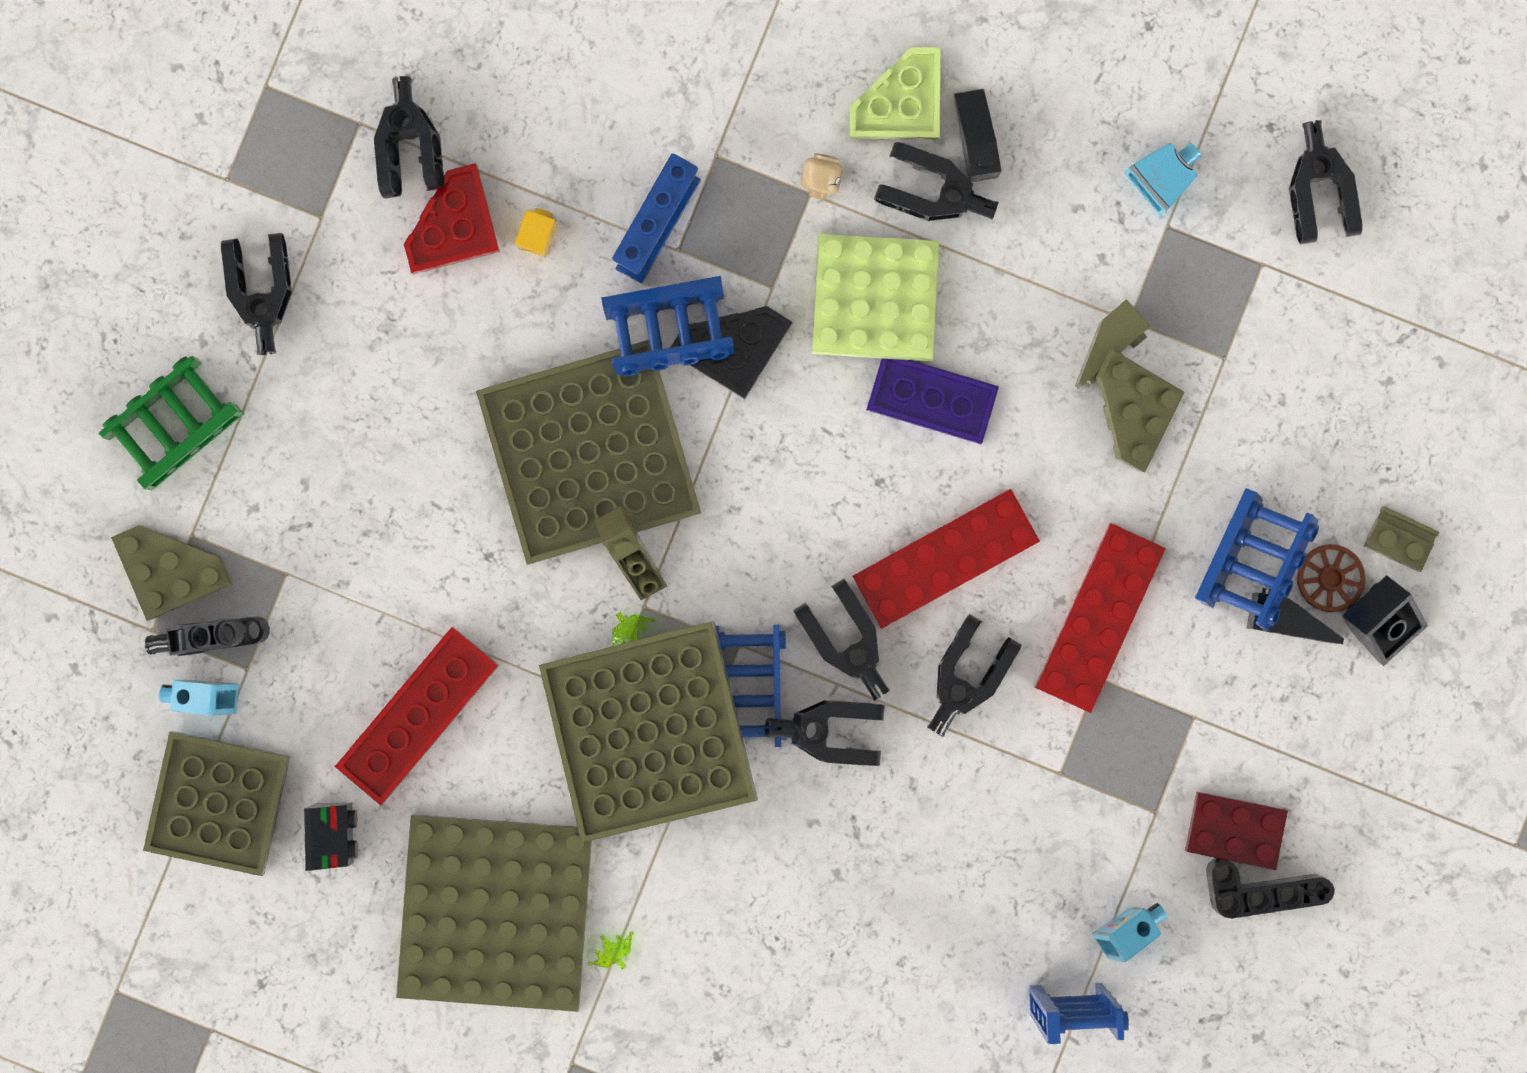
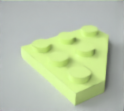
M910 47L890 69L883 73L850 106L849 139L939 140L941 47Z

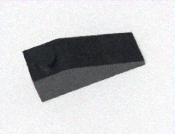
M984 89L955 93L954 99L968 179L971 182L998 178L1002 171L997 141Z
M1262 588V593H1252L1251 600L1264 605L1271 589ZM1283 597L1279 606L1281 609L1279 619L1274 626H1270L1268 631L1256 625L1257 615L1249 613L1246 629L1343 645L1344 642L1343 637L1290 598Z

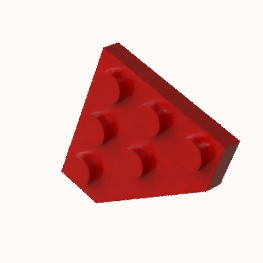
M474 163L447 170L444 174V187L437 189L434 196L430 198L419 217L417 225L404 242L410 271L413 275L500 252L477 164Z

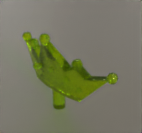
M621 612L617 613L616 617L621 623L612 629V646L617 641L624 644L625 637L636 641L637 628L645 631L644 623L648 621L654 622L655 618L650 619L633 614L625 620Z
M632 931L629 932V936L625 940L620 938V935H617V944L605 939L602 935L600 939L603 942L604 953L596 950L595 953L598 956V960L590 961L588 963L589 966L597 965L609 969L617 962L621 970L624 969L626 965L622 958L630 953L631 938L634 933Z

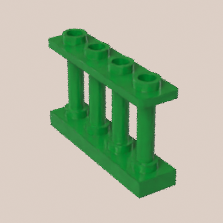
M185 356L173 365L172 368L174 370L166 377L160 376L149 385L151 390L142 397L138 395L126 404L127 409L119 416L116 414L107 419L102 425L104 429L98 433L103 439L107 440L116 437L139 464L143 475L137 481L145 490L153 491L244 415V412L237 404L220 402L195 372V369L202 363L194 356L189 358ZM184 378L212 410L211 415L213 417L204 424L202 422L198 423L171 390ZM160 398H163L189 430V437L181 443L179 441L175 442L148 410ZM138 417L166 449L164 452L166 456L159 462L151 461L125 430Z

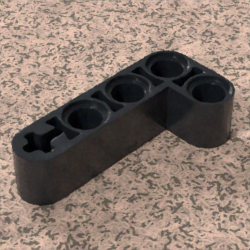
M1215 858L1206 867L1212 908L1225 918L1233 919L1324 905L1329 903L1334 896L1335 889L1333 884L1328 879L1317 874L1241 885L1239 871L1234 863L1226 859ZM1222 865H1227L1229 869L1228 877L1224 880H1218L1216 878L1217 869ZM1317 884L1323 886V889L1318 891V895L1309 891L1304 892L1302 889H1316ZM1291 886L1294 891L1293 897L1289 901H1283L1281 898L1282 890L1285 887ZM1262 891L1264 895L1262 903L1253 906L1251 903L1252 894ZM1228 895L1232 896L1234 899L1233 906L1229 910H1222V899Z

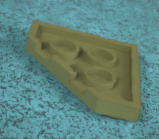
M1109 350L1096 376L1098 388L1102 389L1105 401L1103 408L1108 429L1112 430L1115 446H1113L1115 457L1137 471L1145 473L1185 392L1120 353Z
M140 525L111 537L146 621H150L233 585L220 556L203 551L172 537Z

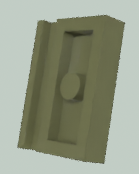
M1384 506L1381 507L1380 514L1375 520L1363 547L1417 572H1422L1439 531Z

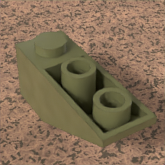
M1127 299L1099 322L1075 384L1077 389L1084 384L1089 388L1097 381L1096 376L1109 350L1123 355L1121 352L1127 346L1131 345L1134 349L1147 338L1144 332L1150 327L1149 324Z
M621 506L594 520L603 544L640 600L667 587L635 527Z

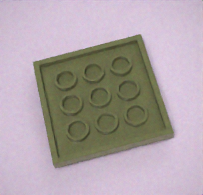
M170 731L143 851L263 876L266 870L290 756Z

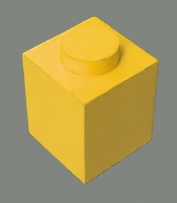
M536 208L534 212L526 209L514 243L516 247L546 258L558 225L556 220L552 218L553 214Z

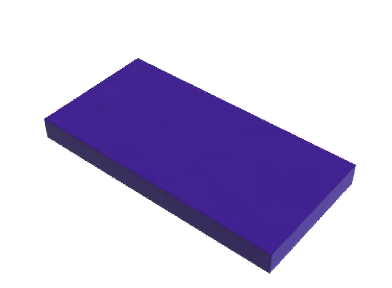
M881 358L866 411L981 445L999 386L912 360Z

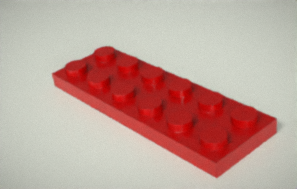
M1009 489L856 573L852 577L882 629L1039 543L1040 540L1013 491Z
M1109 523L1034 688L1084 711L1092 712L1163 556L1165 547Z
M451 627L334 767L380 806L383 805L499 667V664L455 627Z

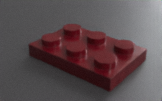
M1196 791L1185 851L1276 870L1288 810Z

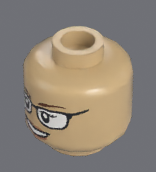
M814 153V158L806 159L801 177V185L809 190L808 196L826 200L827 194L832 195L839 191L843 167L837 163L838 158Z

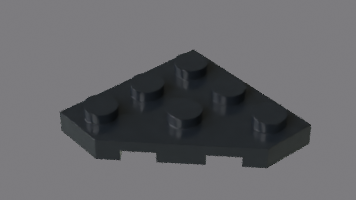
M768 306L719 317L722 337H732L734 354H730L721 360L702 359L690 366L741 398L746 399L793 324L792 321ZM707 321L689 324L693 343L711 340ZM679 334L671 347L681 346Z

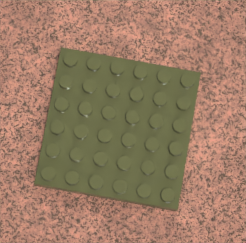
M649 340L631 345L633 354L651 351ZM620 348L476 391L527 565L603 543L594 520L620 506L637 532L701 514L660 372L647 369L639 371L632 376L616 375L612 365V358L621 357Z
M714 621L539 665L581 843L758 800Z
M412 814L410 818L396 998L578 1012L592 841L581 843L578 827Z

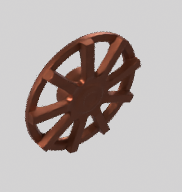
M1328 544L1319 546L1306 555L1302 568L1298 570L1296 581L1301 595L1309 605L1325 612H1338L1356 603L1364 590L1366 578L1364 567L1355 553L1346 547ZM1326 550L1339 551L1333 565L1329 564ZM1319 552L1324 565L1323 568H1319L1309 561ZM1346 553L1355 563L1340 569L1339 565ZM1308 566L1317 572L1318 577L1303 579L1305 567ZM1356 568L1359 569L1360 582L1345 579L1346 573ZM1319 583L1320 586L1309 596L1304 584ZM1343 584L1359 587L1352 599L1342 589ZM1323 590L1327 591L1326 606L1314 601ZM1334 591L1339 593L1346 602L1345 604L1333 607Z

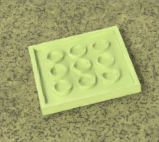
M819 234L812 354L932 361L939 241Z

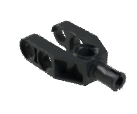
M399 76L400 81H398V77L392 79L395 103L384 108L374 136L377 183L380 194L384 199L400 197L402 194L398 142L404 139L413 140L418 137L420 139L421 156L418 157V160L422 164L423 179L427 187L426 191L442 189L444 187L440 134L424 109L413 102L412 79L409 76ZM409 118L408 124L402 127L404 120Z
M1315 120L1314 123L1309 121L1302 124L1307 150L1298 157L1289 186L1295 231L1299 244L1317 241L1318 231L1310 182L1318 183L1327 179H1331L1333 184L1337 185L1340 204L1337 210L1338 214L1342 216L1345 237L1357 236L1362 233V218L1355 175L1335 147L1328 148V146H1325L1321 125L1322 120ZM1314 160H1319L1324 164V174H1319L1314 170Z
M894 143L889 157H894L902 162L911 164L913 169L918 170L922 168L939 174L941 179L945 180V183L941 188L937 202H932L902 190L880 184L874 196L876 202L926 221L961 218L963 212L966 213L967 210L993 220L999 202L974 194V190H972L973 183L951 160L904 143ZM955 189L959 191L962 198L958 202H950L946 199L945 193L948 190Z
M283 233L268 234L271 256L268 257V263L272 266L274 287H271V292L267 294L255 293L247 296L240 242L238 239L221 241L226 296L244 323L255 329L257 355H267V352L270 355L276 353L273 327L281 324L292 294L287 246ZM267 302L268 308L266 313L256 316V306L259 303Z
M843 578L831 587L863 637L861 641L850 645L844 652L837 653L806 602L795 608L793 612L823 660L852 678H861L873 697L872 699L875 701L881 697L875 685L879 687L883 695L890 691L876 670V663L879 662L876 627ZM855 648H860L866 653V661L861 666H855L849 660V654Z
M971 614L964 620L938 664L936 698L940 700L939 703L941 705L927 728L935 732L939 723L942 722L936 731L942 737L945 736L956 714H966L994 696L1022 644L1008 637L977 688L971 686L967 681L957 678L954 675L956 670L954 668L963 652L969 648L971 638L982 623L981 620ZM956 684L962 685L966 690L965 698L960 702L954 701L950 695L951 688Z
M258 616L176 625L166 628V634L147 636L145 638V649L150 655L169 652V656H184L205 653V651L259 644L268 638L270 627L264 618ZM252 622L257 623L260 629L259 635L255 639L249 634V626ZM226 626H229L233 631L231 641L227 640L224 635Z
M823 700L795 712L792 720L768 717L765 725L777 727V729L764 728L765 736L768 738H791V744L822 762L880 766L881 750H862L846 747V749L832 748L826 746V740L829 734L828 719L830 717L884 720L885 705ZM813 722L816 726V733L813 737L808 738L806 729Z

